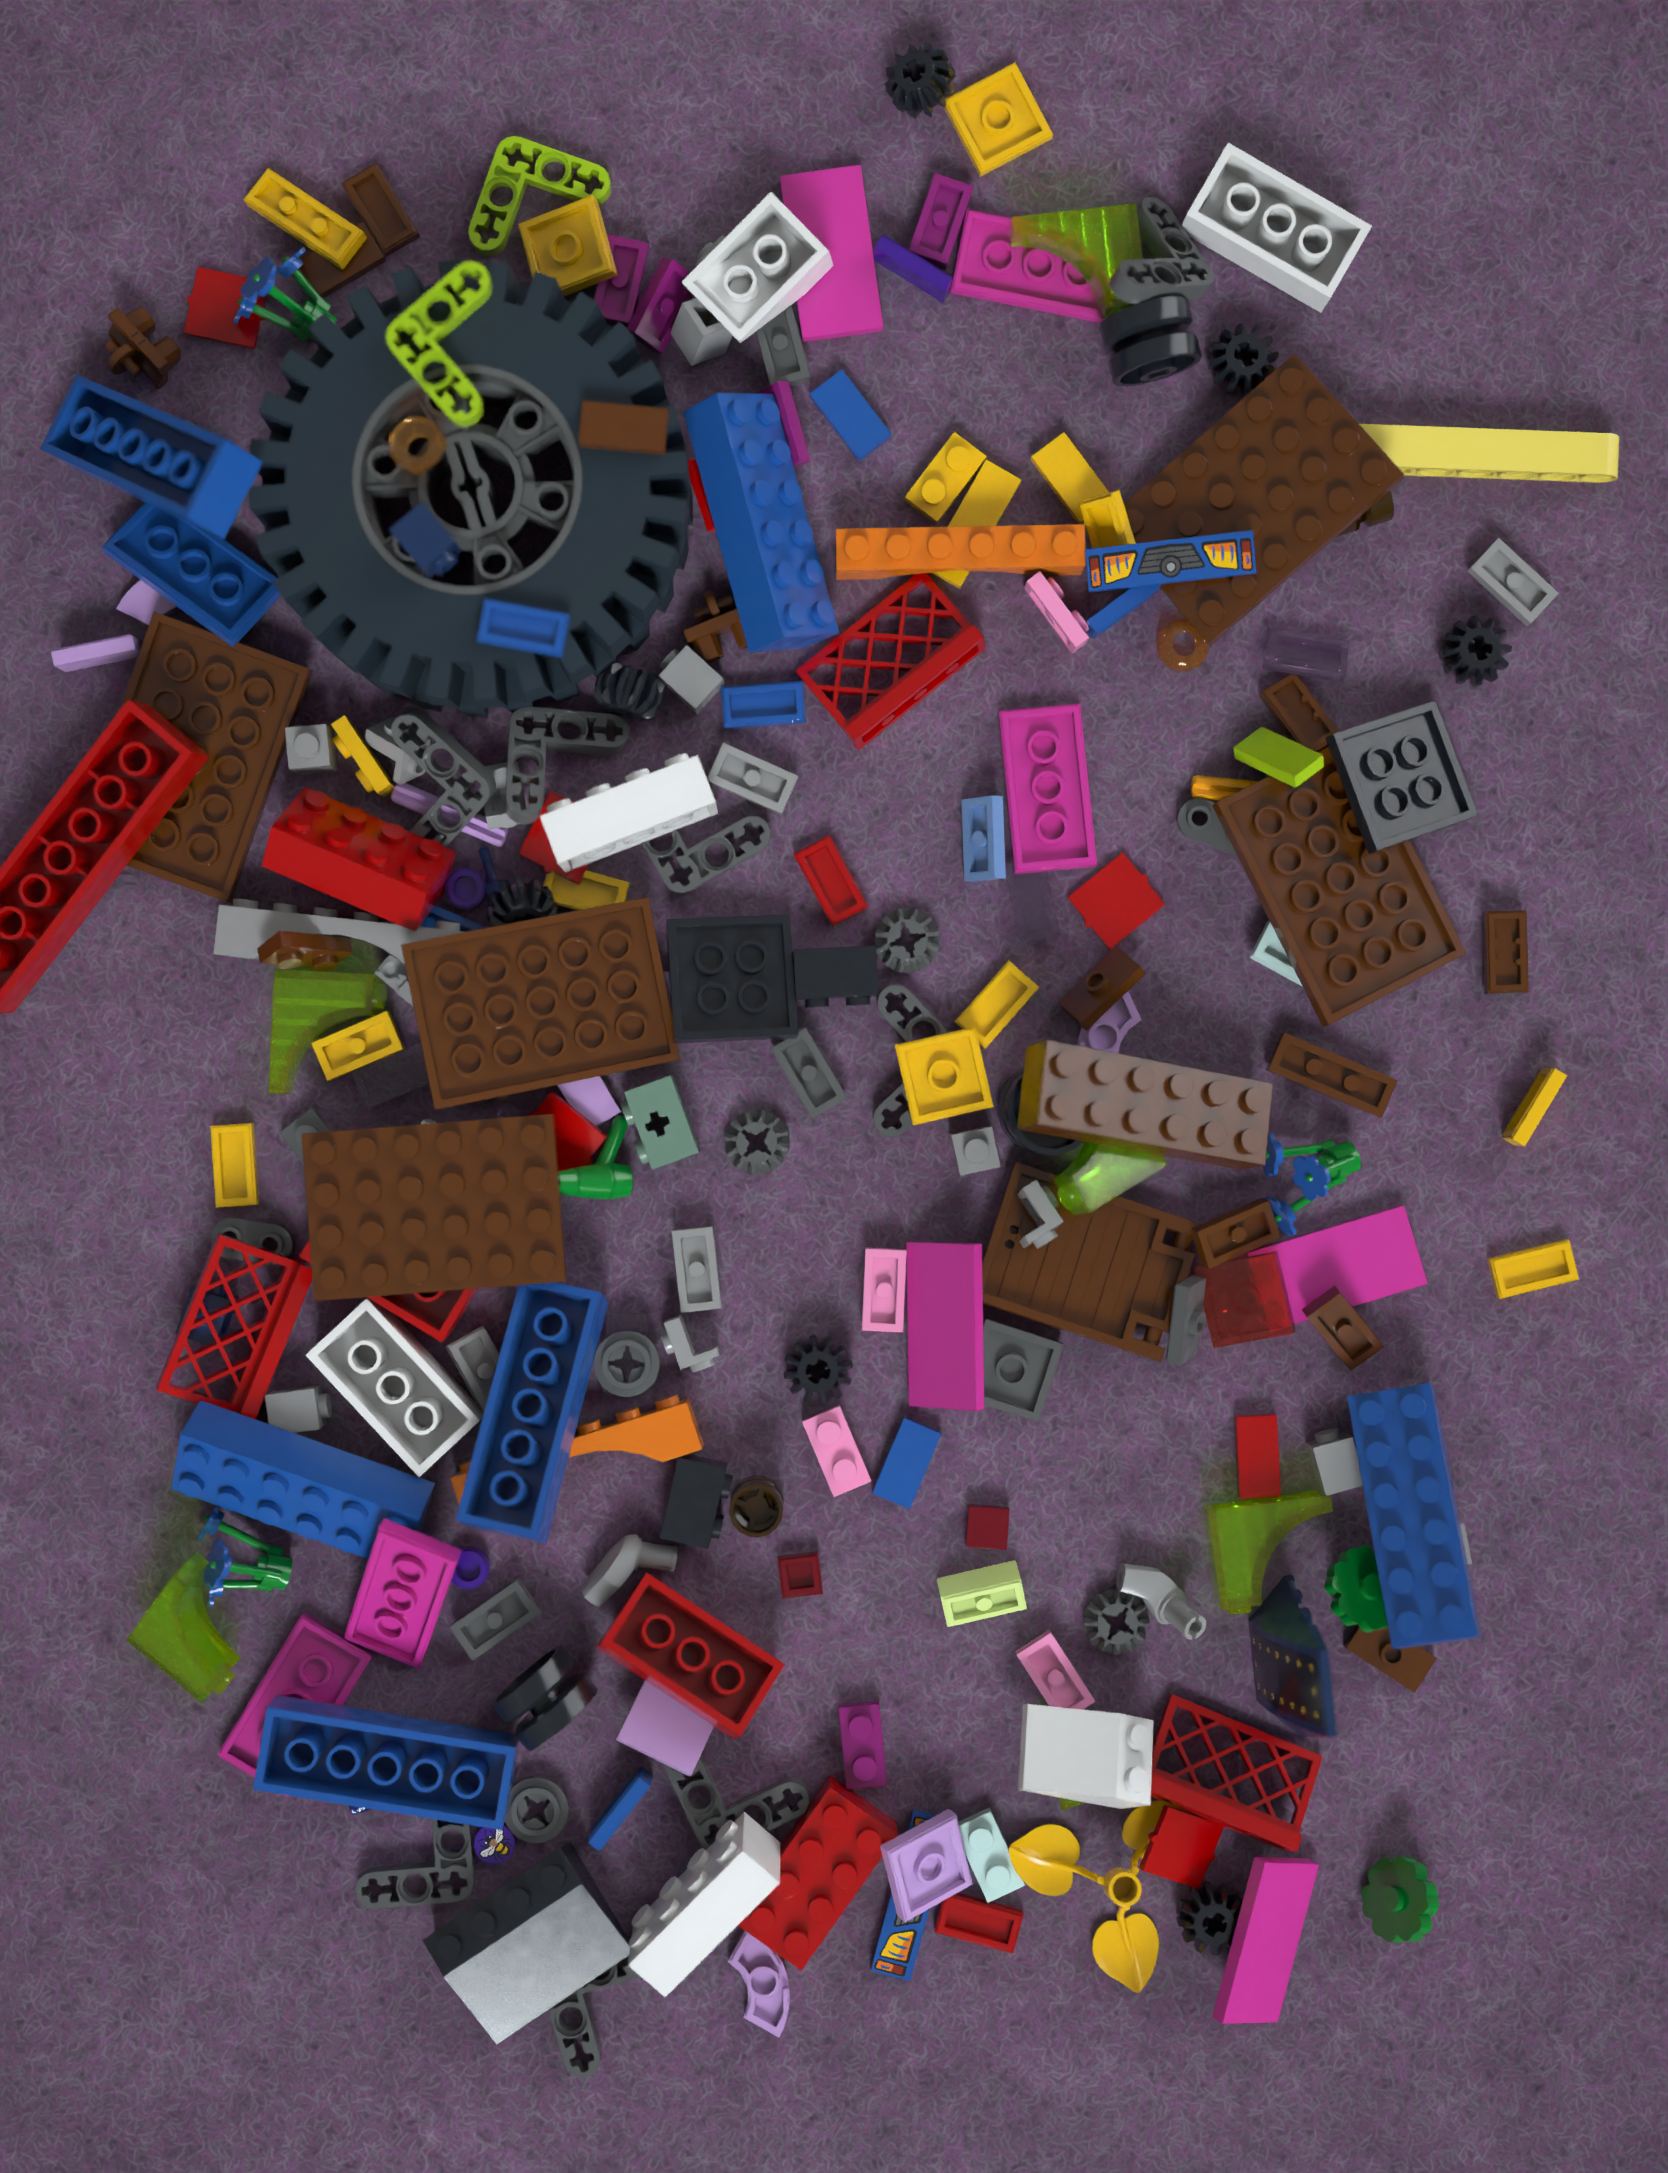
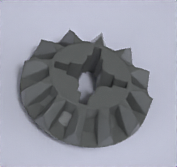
M916 908L896 909L886 915L876 929L874 943L877 954L887 967L896 972H918L926 968L936 957L940 945L939 930L930 916ZM901 923H904L905 928L908 929L910 934H924L925 936L913 944V958H910V954L904 946L897 947L895 945L890 947V943L895 942L896 939L901 937Z
M749 1110L741 1113L731 1121L725 1133L724 1145L726 1155L737 1169L751 1175H761L775 1170L783 1163L789 1151L790 1139L786 1126L776 1115L765 1110ZM766 1128H769L770 1130L766 1134L767 1137L764 1143L768 1146L767 1149L772 1152L771 1155L757 1149L746 1157L744 1154L747 1152L750 1142L742 1131L746 1130L748 1133L751 1132L757 1135Z
M630 1330L620 1331L608 1336L599 1345L594 1357V1371L599 1383L610 1393L622 1397L636 1396L648 1390L655 1382L660 1369L657 1347L646 1335ZM630 1346L629 1352H631L632 1359L639 1360V1362L645 1363V1365L632 1368L628 1381H625L623 1367L609 1364V1361L622 1359L624 1352H626V1347Z
M1112 1588L1098 1593L1087 1605L1084 1613V1629L1088 1639L1100 1651L1119 1655L1120 1653L1134 1651L1143 1640H1146L1150 1621L1146 1606L1139 1597L1120 1592L1117 1588ZM1126 1607L1123 1620L1131 1631L1117 1628L1114 1633L1110 1634L1111 1625L1102 1614L1116 1617Z
M532 1775L528 1779L517 1782L511 1790L508 1813L505 1820L509 1830L517 1838L529 1843H543L556 1837L565 1827L569 1815V1802L563 1788L552 1782L550 1777L544 1779ZM528 1799H533L536 1803L549 1799L543 1811L546 1816L545 1819L541 1818L538 1814L523 1819L530 1808Z

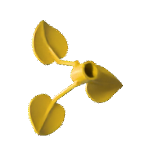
M1161 1800L1151 1801L1150 1805L1139 1806L1131 1811L1124 1821L1121 1832L1125 1844L1136 1850L1131 1856L1130 1867L1128 1869L1122 1867L1112 1868L1105 1876L1075 1865L1080 1856V1846L1072 1832L1063 1826L1044 1824L1035 1827L1012 1842L1008 1849L1011 1863L1019 1877L1036 1892L1048 1896L1065 1894L1072 1886L1074 1872L1102 1885L1106 1896L1119 1905L1116 1913L1117 1920H1107L1096 1929L1092 1939V1953L1098 1966L1107 1975L1124 1984L1133 1992L1139 1993L1153 1973L1158 1956L1159 1938L1155 1925L1146 1915L1134 1913L1125 1918L1124 1914L1141 1896V1883L1136 1877L1139 1873L1137 1866L1140 1857L1141 1859L1143 1858L1149 1844L1148 1834L1154 1831L1164 1804L1177 1809L1180 1808Z

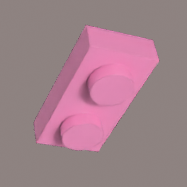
M1040 571L1027 580L1024 587L1025 591L1070 652L1073 654L1084 646L1089 639L1085 633L1089 630V627L1076 610L1070 612L1061 599L1065 596L1058 583L1052 577L1045 579Z
M865 1247L862 1331L903 1332L906 1249Z
M840 1404L802 1420L833 1497L871 1482V1477Z
M1050 1629L1015 1651L1049 1706L1083 1710L1095 1702L1092 1694Z

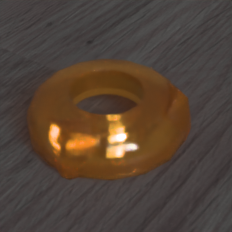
M412 417L402 421L392 432L389 442L391 457L397 465L418 476L423 475L425 470L434 466L447 448V442L435 422L426 417ZM417 437L428 438L429 449L424 455L420 457L409 455L408 446L413 439Z
M1177 619L1169 622L1158 632L1157 652L1160 660L1168 668L1175 671H1190L1205 661L1209 652V644L1187 619ZM1188 633L1194 638L1195 649L1192 654L1181 656L1174 651L1173 639L1177 634Z

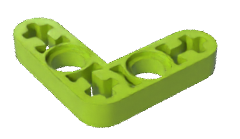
M507 137L498 145L469 225L468 234L475 250L482 255L493 256L500 253L507 244L527 185L573 201L594 195L599 205H602L611 195L612 187L609 174L600 165L522 137ZM516 149H521L522 157L533 163L535 162V155H539L535 162V174H530L532 171L530 164L522 161H517L515 166H510L506 154H514ZM551 162L561 163L566 168L563 178L556 182L546 180L542 174L547 164ZM573 169H578V179L590 182L593 176L598 177L602 189L595 188L592 194H588L586 186L575 180L573 181V188H568L573 179ZM498 187H507L513 192V199L506 206H496L490 200L493 190ZM485 210L496 216L493 229L498 236L497 239L490 238L487 244H483L482 238L478 234L480 230L487 231L491 222L489 214L484 213Z
M474 261L463 262L396 318L386 332V341L393 355L447 418L455 425L461 427L472 426L479 421L484 410L483 401L475 387L437 343L482 306L491 296L493 287L489 273L484 266ZM469 275L472 279H476L480 276L478 280L481 287L480 290L474 292L471 288L465 290L460 295L464 305L459 308L453 296L447 291L453 288L455 294L458 295L466 287L463 281L465 277ZM436 301H444L451 306V314L444 322L437 323L428 318V309ZM404 331L408 335L416 332L413 339L417 347L423 352L418 359L407 345L404 344L398 348L401 343L398 335ZM435 361L443 363L447 369L445 378L439 383L427 382L423 377L424 368L427 364ZM452 386L462 399L467 400L472 397L469 402L472 410L466 414L462 410L454 413L457 406L447 392Z

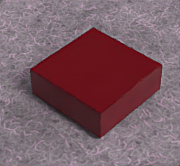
M968 1504L965 1546L1007 1550L1010 1508Z
M818 1551L777 1557L782 1599L823 1594Z

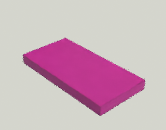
M861 165L780 176L783 204L829 250L834 265L804 296L797 300L802 342L883 331Z
M967 209L951 293L1101 323L1114 312L1117 296L1111 290L1109 280L1119 264L1124 261L1127 241Z
M1080 703L999 711L998 719L1014 875L1096 867L1097 857Z
M1404 1205L1395 1206L1266 1245L1246 1253L1270 1331L1307 1321L1308 1319L1302 1309L1335 1285L1352 1306H1356L1428 1284Z
M906 1242L909 1406L967 1411L984 1410L982 1244Z
M384 1518L372 1547L344 1639L420 1669L462 1550Z
M304 1612L217 1755L255 1778L266 1709L275 1696H287L343 1706L374 1654L362 1646L344 1639L342 1634Z
M1254 1857L1212 2018L1222 2024L1278 2022L1318 1872V1863L1307 1858Z

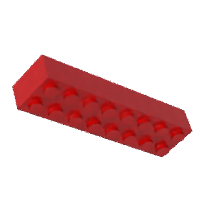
M130 699L126 701L0 867V1014L15 1012L210 757V755L147 703Z

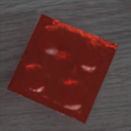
M1277 1251L1232 1259L1211 1269H1207L1202 1265L1195 1268L1197 1276L1206 1278L1203 1306L1213 1348L1294 1334L1296 1331Z

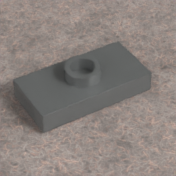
M1192 1275L1175 1285L1166 1354L1168 1363L1180 1366L1197 1355L1199 1335L1203 1332L1206 1323V1314L1202 1312L1206 1286L1205 1277Z

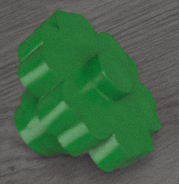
M1363 1545L1341 1552L1338 1559L1339 1562L1327 1568V1578L1324 1584L1326 1592L1332 1596V1612L1346 1626L1358 1623L1361 1630L1365 1633L1387 1628L1388 1622L1376 1556L1369 1546Z
M1397 1856L1395 1859H1379L1376 1865L1368 1870L1370 1884L1363 1887L1361 1892L1363 1914L1368 1918H1373V1932L1390 1943L1420 1941L1423 1935L1432 1929L1431 1917L1436 1914L1439 1907L1436 1884L1426 1880L1427 1869L1425 1865L1417 1863L1412 1857Z

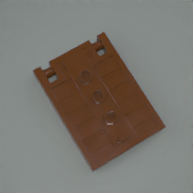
M1015 1162L1013 1163L982 1258L983 1304L1155 1362H1161L1166 1348L1158 1345L1162 1332L1169 1333L1175 1285L1188 1278L1195 1254L1188 1252L1191 1240L1194 1239L1191 1228L1200 1224ZM1035 1180L1038 1181L1041 1187L1046 1185L1052 1191L1058 1202V1207L1055 1209L1064 1221L1054 1229L1058 1236L1039 1249L1036 1248L1034 1243L1023 1248L1019 1242L1024 1236L1038 1228L1017 1196L1022 1188ZM1166 1230L1176 1233L1172 1246L1162 1243ZM1137 1323L1147 1326L1143 1340L1133 1337Z

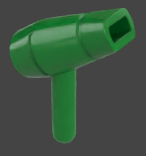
M624 1115L614 1117L607 1133L608 1137L604 1141L596 1164L559 1171L561 1195L613 1200L630 1196L634 1183L631 1168L628 1164L614 1163L628 1127Z

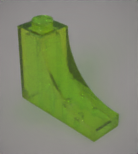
M1136 203L1012 217L1009 228L1010 246L1032 247L1045 250L1070 263L1080 272L1091 287L1097 299L1101 319H1106L1108 316L1124 308L1135 305L1117 297L1110 288L1109 280L1122 261L1142 259Z
M274 969L268 1093L293 1094L298 1068L305 1054L312 1046L311 1043L317 1041L323 1034L341 1023L356 1018L378 1015L379 1008H385L386 984L380 983V978L375 974Z
M1084 1141L1075 1160L1064 1172L1054 1178V1181L1058 1187V1197L1063 1206L1070 1210L1072 1215L1091 1213L1168 1164L1163 1155Z
M1319 1490L1284 1494L1281 1497L1254 1498L1203 1505L1214 1597L1218 1607L1221 1610H1227L1228 1614L1236 1615L1251 1612V1606L1262 1605V1581L1272 1552L1284 1536L1302 1522L1324 1513L1333 1512L1331 1495L1326 1496Z
M196 1551L172 1576L126 1641L200 1703H203L213 1691L220 1696L234 1680L236 1675L231 1670L241 1657L223 1640L209 1618L202 1595L203 1574L209 1561Z

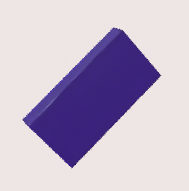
M881 236L874 247V261L943 303L951 291L952 276L887 236Z

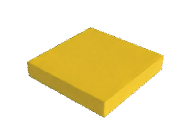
M1015 62L945 99L946 108L944 107L980 177L1053 138V133Z
M594 195L587 196L518 224L532 279L536 271L555 278L564 296L618 276L599 203Z
M975 1027L894 1045L913 1125L994 1107Z

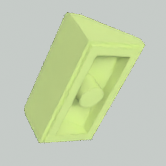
M1015 1560L937 1578L947 1627L1027 1609L1022 1582Z

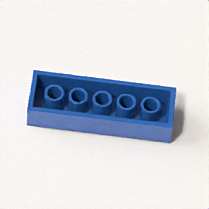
M76 375L40 447L44 452L72 468L223 539L230 526L234 523L236 514L249 488L253 485L256 474L262 464L261 460L223 437L79 375Z
M716 393L683 411L749 653L803 649L838 634L839 630L835 619V612L829 598L824 572L820 565L813 532L809 525L802 492L798 485L791 452L786 441L774 394Z
M556 1282L518 1285L456 1521L466 1526L547 1544L609 1301L601 1292Z
M1424 1383L1347 1396L1392 1648L1402 1649L1482 1638L1435 1388L1431 1383Z
M200 1400L180 1434L171 1489L188 1497H195L220 1506L225 1510L243 1514L260 1520L265 1524L274 1525L299 1534L304 1538L313 1539L339 1548L344 1552L369 1559L378 1529L384 1518L423 1533L436 1483Z
M276 1695L266 1709L253 1790L502 1830L508 1813L520 1741L513 1733Z

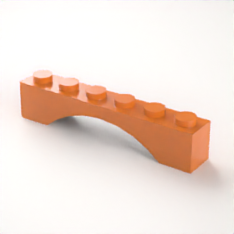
M1085 524L836 529V580L882 579L910 574L956 571L1007 572L1035 575L1040 571L1043 576L1081 575L1086 566Z
M678 1394L655 1401L656 1408L640 1413L639 1407H633L616 1413L617 1421L602 1426L600 1419L578 1425L576 1427L578 1433L574 1435L569 1458L594 1451H625L642 1454L665 1462L702 1450L704 1443L690 1399L679 1400ZM472 1459L460 1463V1471L455 1472L450 1478L459 1505Z

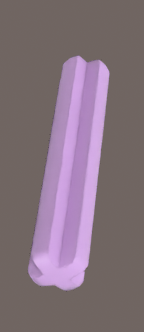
M397 783L391 795V800L394 803L422 815L440 798L407 783L402 785ZM443 805L441 807V816L446 822L450 824H458L460 822V815L456 808L451 805ZM476 814L461 831L501 847L506 840L509 829L502 827L489 830L486 817Z

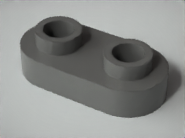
M1195 798L1181 806L1177 813L1176 823L1183 836L1222 852L1236 855L1212 807L1214 802L1203 798ZM1200 811L1205 815L1206 821L1204 825L1197 826L1193 823V812Z
M231 1217L218 1222L211 1232L210 1240L212 1246L218 1233L225 1235L228 1231H232L236 1234L237 1240L266 1249V1240L272 1237L278 1242V1248L275 1253L291 1257L295 1248V1240L291 1231L287 1227L276 1223ZM224 1247L221 1257L244 1261L240 1251ZM248 1254L251 1262L259 1259V1257ZM268 1262V1263H266L265 1265H277V1264L274 1263V1262Z

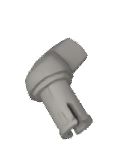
M638 1534L622 1537L610 1548L582 1586L584 1598L599 1607L623 1585L633 1573V1570H637L638 1567L659 1569L673 1573L676 1566L678 1547L642 1542V1538L638 1537Z
M1125 1563L1120 1564L1116 1579L1118 1591L1142 1598L1149 1612L1159 1623L1172 1624L1187 1639L1192 1640V1636L1196 1639L1202 1635L1206 1628L1205 1618L1189 1607L1185 1593L1167 1575L1157 1568Z

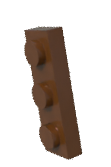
M1285 1032L1281 1033L1266 1068V1071L1378 1118L1383 1117L1398 1081Z

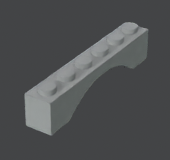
M233 899V906L219 905L213 954L259 960L257 948L278 931L364 940L383 948L404 963L400 944L463 933V931H460L459 923L436 921L435 928L419 927L414 932L396 923L379 922V916L371 913L354 912V919L338 918L339 910L314 907L313 915L298 913L299 906L274 903L272 911L258 909V901Z

